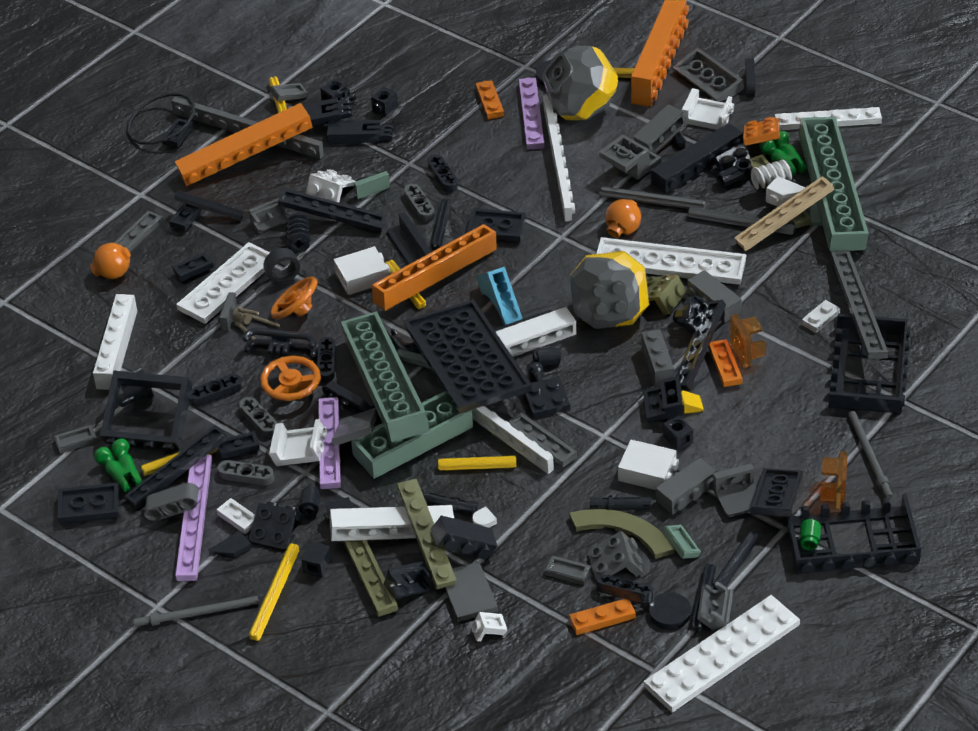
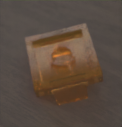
M735 314L730 316V344L742 366L747 368L751 366L752 359L766 355L765 340L752 342L750 335L762 332V326L756 317L740 319L739 315Z
M840 451L839 458L823 457L822 475L837 476L838 481L837 483H821L820 500L835 501L837 509H841V504L845 502L848 452Z

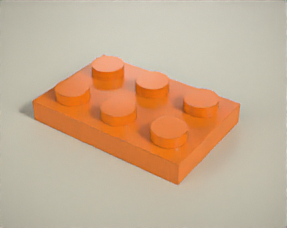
M768 117L764 121L757 122L754 120L744 125L743 140L745 146L780 138L779 118Z

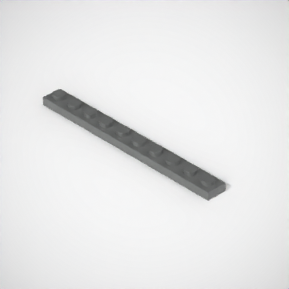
M174 97L171 100L173 114L189 118L192 113L191 103L188 100ZM195 103V115L192 120L234 133L258 123ZM299 134L276 144V146L318 159L324 156L321 141Z
M831 251V261L867 358L873 360L888 358V350L850 251Z

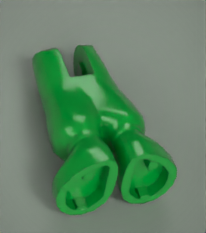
M786 131L780 132L779 139L760 142L759 150L770 156L773 162L786 161L790 167L792 177L796 175V170L799 173L807 170V166L795 148L788 144L790 137Z
M121 438L112 444V453L107 447H101L95 451L94 459L98 464L105 466L106 472L127 493L130 492L128 480L132 479L135 486H138L142 479L131 455L128 454L129 443Z

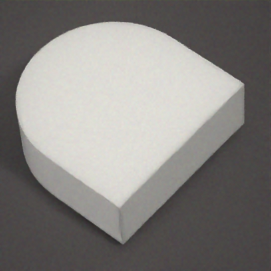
M484 507L473 514V524L491 527L497 524V518L487 507Z

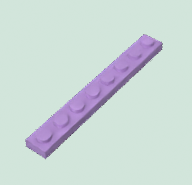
M206 455L189 470L188 483L196 484L199 488L196 508L184 512L176 569L177 581H197L212 464L211 455Z

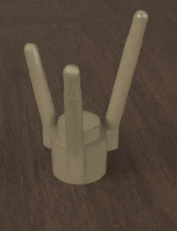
M240 306L232 314V319L236 321L234 325L239 327L244 333L247 329L243 325L249 324L252 319L271 326L280 327V324L255 316L259 315V312L244 309Z

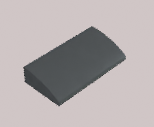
M698 47L672 67L673 70L718 102L726 100L728 96L733 97L745 89L743 79Z

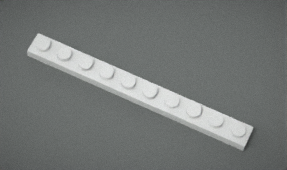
M543 95L544 114L565 222L572 221V214L575 213V204L571 203L573 202L572 191H569L571 190L570 179H568V169L564 168L566 167V159L562 157L564 156L561 134H559L557 113L548 96Z

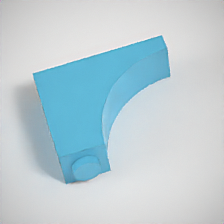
M505 267L476 276L481 293L488 296L493 302L503 325L523 319Z

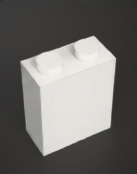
M375 246L334 259L335 273L348 295L370 289L372 284L391 274L389 265L384 263L382 253H378Z
M630 440L618 466V481L656 490V487L673 476V470H677L679 459H676V450Z

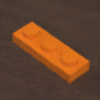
M493 81L476 83V90L487 119L504 117V110Z
M727 339L710 342L708 349L723 387L742 384L743 378Z
M622 599L569 614V620L576 635L636 618V612L629 599Z

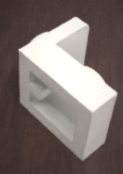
M479 612L471 626L476 641H482L485 634L505 635L507 631L502 614Z

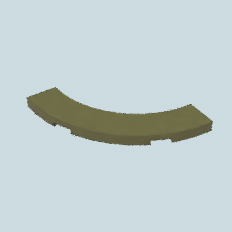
M588 509L569 513V518L576 532L606 527L613 528L617 532L622 531L626 535L637 537L648 548L655 559L674 554V547L659 529L632 514L607 509Z

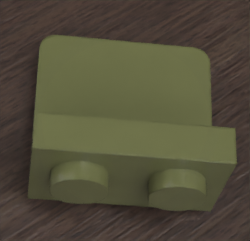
M665 274L660 277L652 276L646 279L649 301L655 300L663 315L670 314L687 293L677 274Z

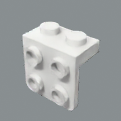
M334 170L318 171L317 173L310 174L306 194L340 202L342 188L354 186L356 181L352 180V177L348 175L340 176Z

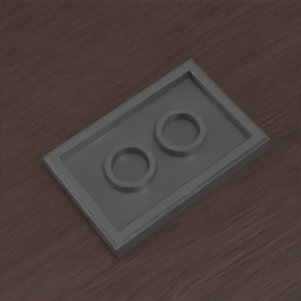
M376 408L341 419L332 437L333 444L337 446L370 435L379 415Z
M479 562L452 569L457 580L456 584L444 588L458 622L475 618L479 612L493 613L498 611V606Z

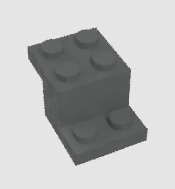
M621 135L599 151L601 159L637 180L661 163L660 156L625 135Z

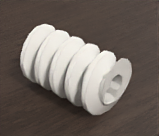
M785 160L772 162V164L768 163L765 166L761 165L759 168L754 167L751 170L752 183L757 190L759 184L763 189L766 186L765 182L769 186L777 176L784 179L786 177L789 181L792 180L790 167Z

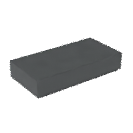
M301 83L275 85L270 88V92L277 101L302 99L308 96V92Z
M234 292L228 293L220 315L222 331L229 332L233 321L232 314L237 308L236 294Z
M92 425L54 436L59 453L97 443Z
M551 556L545 569V575L584 585L591 571V566Z

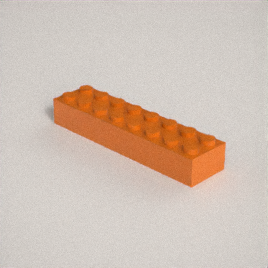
M686 0L664 1L631 76V104L651 107L654 100H657L658 90H661L663 79L665 80L667 76V69L671 67V59L675 58L676 49L680 45V39L684 37V29L688 27L689 20L686 19L689 6L686 5Z

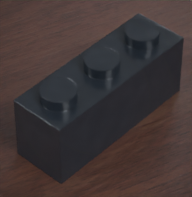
M442 515L431 527L435 545L442 549L487 560L498 547L493 530L489 527Z

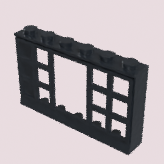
M838 313L829 408L839 407L843 409L900 414V406L904 407L905 395H901V393L906 391V381H903V379L907 378V367H904V365H908V354H905V352H909L910 342L906 338L910 339L911 327H907V319L875 316L884 342L886 334L900 335V343L885 342L887 347H899V355H888V358H884L898 360L895 383L845 378L847 356L867 358L860 339H849V331H857L852 315ZM848 343L862 344V352L847 351ZM844 383L859 384L858 392L843 391ZM862 385L877 386V394L862 393ZM881 386L896 387L895 396L880 394Z
M902 494V503L898 507H891L890 499L884 498L881 502V508L870 509V502L864 500L861 502V510L850 511L849 503L843 502L841 504V512L830 513L829 505L823 504L821 505L820 514L810 515L809 507L802 506L800 516H784L796 574L919 563L921 546L907 494ZM904 517L906 527L891 528L889 519ZM807 519H814L821 525H825L827 534L820 535V540L828 539L830 549L799 552L797 544L799 537H796L794 527H800L801 523ZM870 520H885L887 529L872 530ZM865 521L873 552L836 555L829 524ZM908 532L910 541L895 543L893 533ZM888 534L890 543L876 544L874 535ZM900 547H912V548H906V549H897V548H900ZM892 548V550L877 551L878 549ZM832 554L831 556L817 557V555ZM803 556H812L809 558H801Z

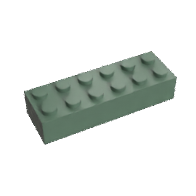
M444 391L421 403L427 416L428 432L411 436L401 441L391 442L382 423L374 427L370 435L351 441L353 456L375 479L472 428V411L469 410L459 414Z

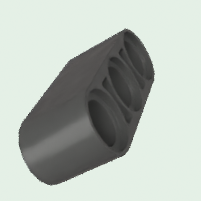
M185 483L149 495L146 498L145 518L150 521H158L196 508L199 493L198 486L193 483Z

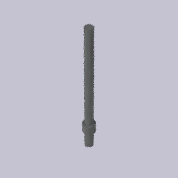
M851 411L848 416L876 476L877 486L882 490L885 498L892 499L893 494L889 488V480L884 476L856 412Z
M258 596L158 614V612L150 613V616L135 618L134 625L135 627L148 624L154 626L160 625V622L257 605L259 604Z

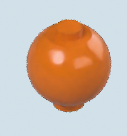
M620 199L610 204L605 214L608 234L619 238L622 233L629 235L638 229L641 223V212L635 201Z
M117 243L103 244L96 250L93 263L90 264V269L96 277L101 275L107 279L119 278L129 268L130 252L126 247Z

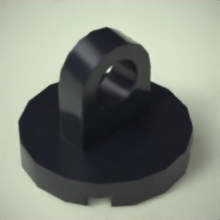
M699 296L687 298L683 309L674 311L673 321L685 324L688 331L694 334L706 302Z

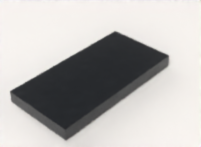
M763 468L750 507V514L792 517L803 480V471Z

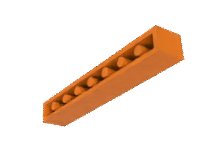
M299 103L176 160L175 164L186 186L313 128L310 116L302 103Z
M483 224L372 284L373 303L386 311L495 251L496 231Z

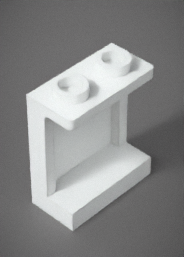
M692 88L682 111L684 112L687 124L718 130L725 124H728L729 115L734 111V104L730 96H728L725 103L699 98V90Z
M320 419L315 420L314 427L287 430L283 423H278L275 425L269 455L276 466L320 461L321 454L324 451V439L327 437V429L323 426Z

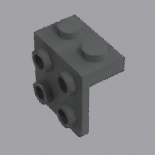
M752 464L713 473V491L725 515L733 517L750 512L757 489L754 484V467Z
M620 531L588 551L595 579L597 580L602 575L612 576L625 567L636 577L642 574L641 564L643 562L637 553L638 545L636 541Z

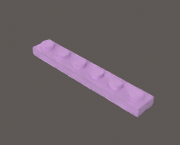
M536 78L519 79L527 150L544 148Z
M338 397L319 399V419L327 429V437L324 439V451L320 458L321 489L341 488L340 445L335 446L332 442V437L339 424Z

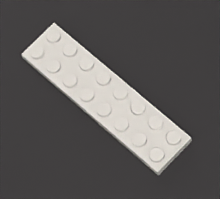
M602 237L596 253L625 251L645 266V273L677 274L678 277L690 279L705 270L719 282L741 284L746 263V254Z
M770 595L644 680V687L673 713L800 625V619Z

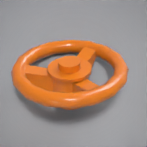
M313 276L306 277L288 288L272 306L270 311L271 317L276 320L284 318L291 313H295L298 317L305 315L312 307L311 297L317 287V279Z
M286 356L272 361L264 368L260 377V384L268 396L281 401H294L307 397L316 390L321 380L319 368L313 361L300 356ZM286 364H302L310 368L313 374L302 376L300 371L288 369ZM278 367L280 372L279 382L281 384L273 390L268 385L267 378Z

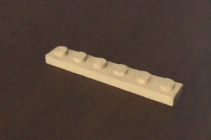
M823 176L734 237L736 243L747 251L834 190L833 184Z

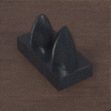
M742 142L714 157L713 160L719 173L735 166V162L740 158L749 159V150L745 148Z

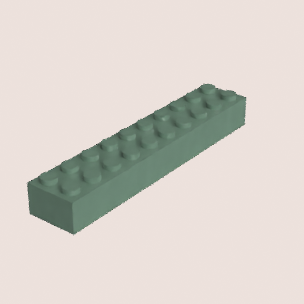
M836 117L801 118L799 138L811 184L823 176L834 187L832 192L816 202L829 251L866 250L869 233Z
M377 311L342 321L341 325L346 344L391 442L401 441L405 438L428 432L429 426L426 412Z

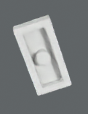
M825 300L802 319L801 325L817 333L838 316L840 308Z
M232 498L216 509L218 516L244 534L251 530L255 514Z

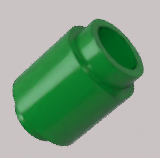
M807 519L800 525L799 542L803 549L815 550L820 544L821 524L814 519Z

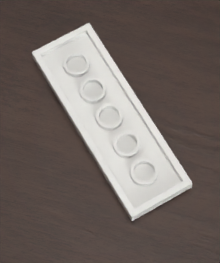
M248 242L176 304L177 310L206 324L223 309L229 292H234L237 297L265 272L263 263L270 252Z

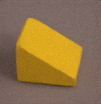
M682 391L684 414L704 411L700 395Z

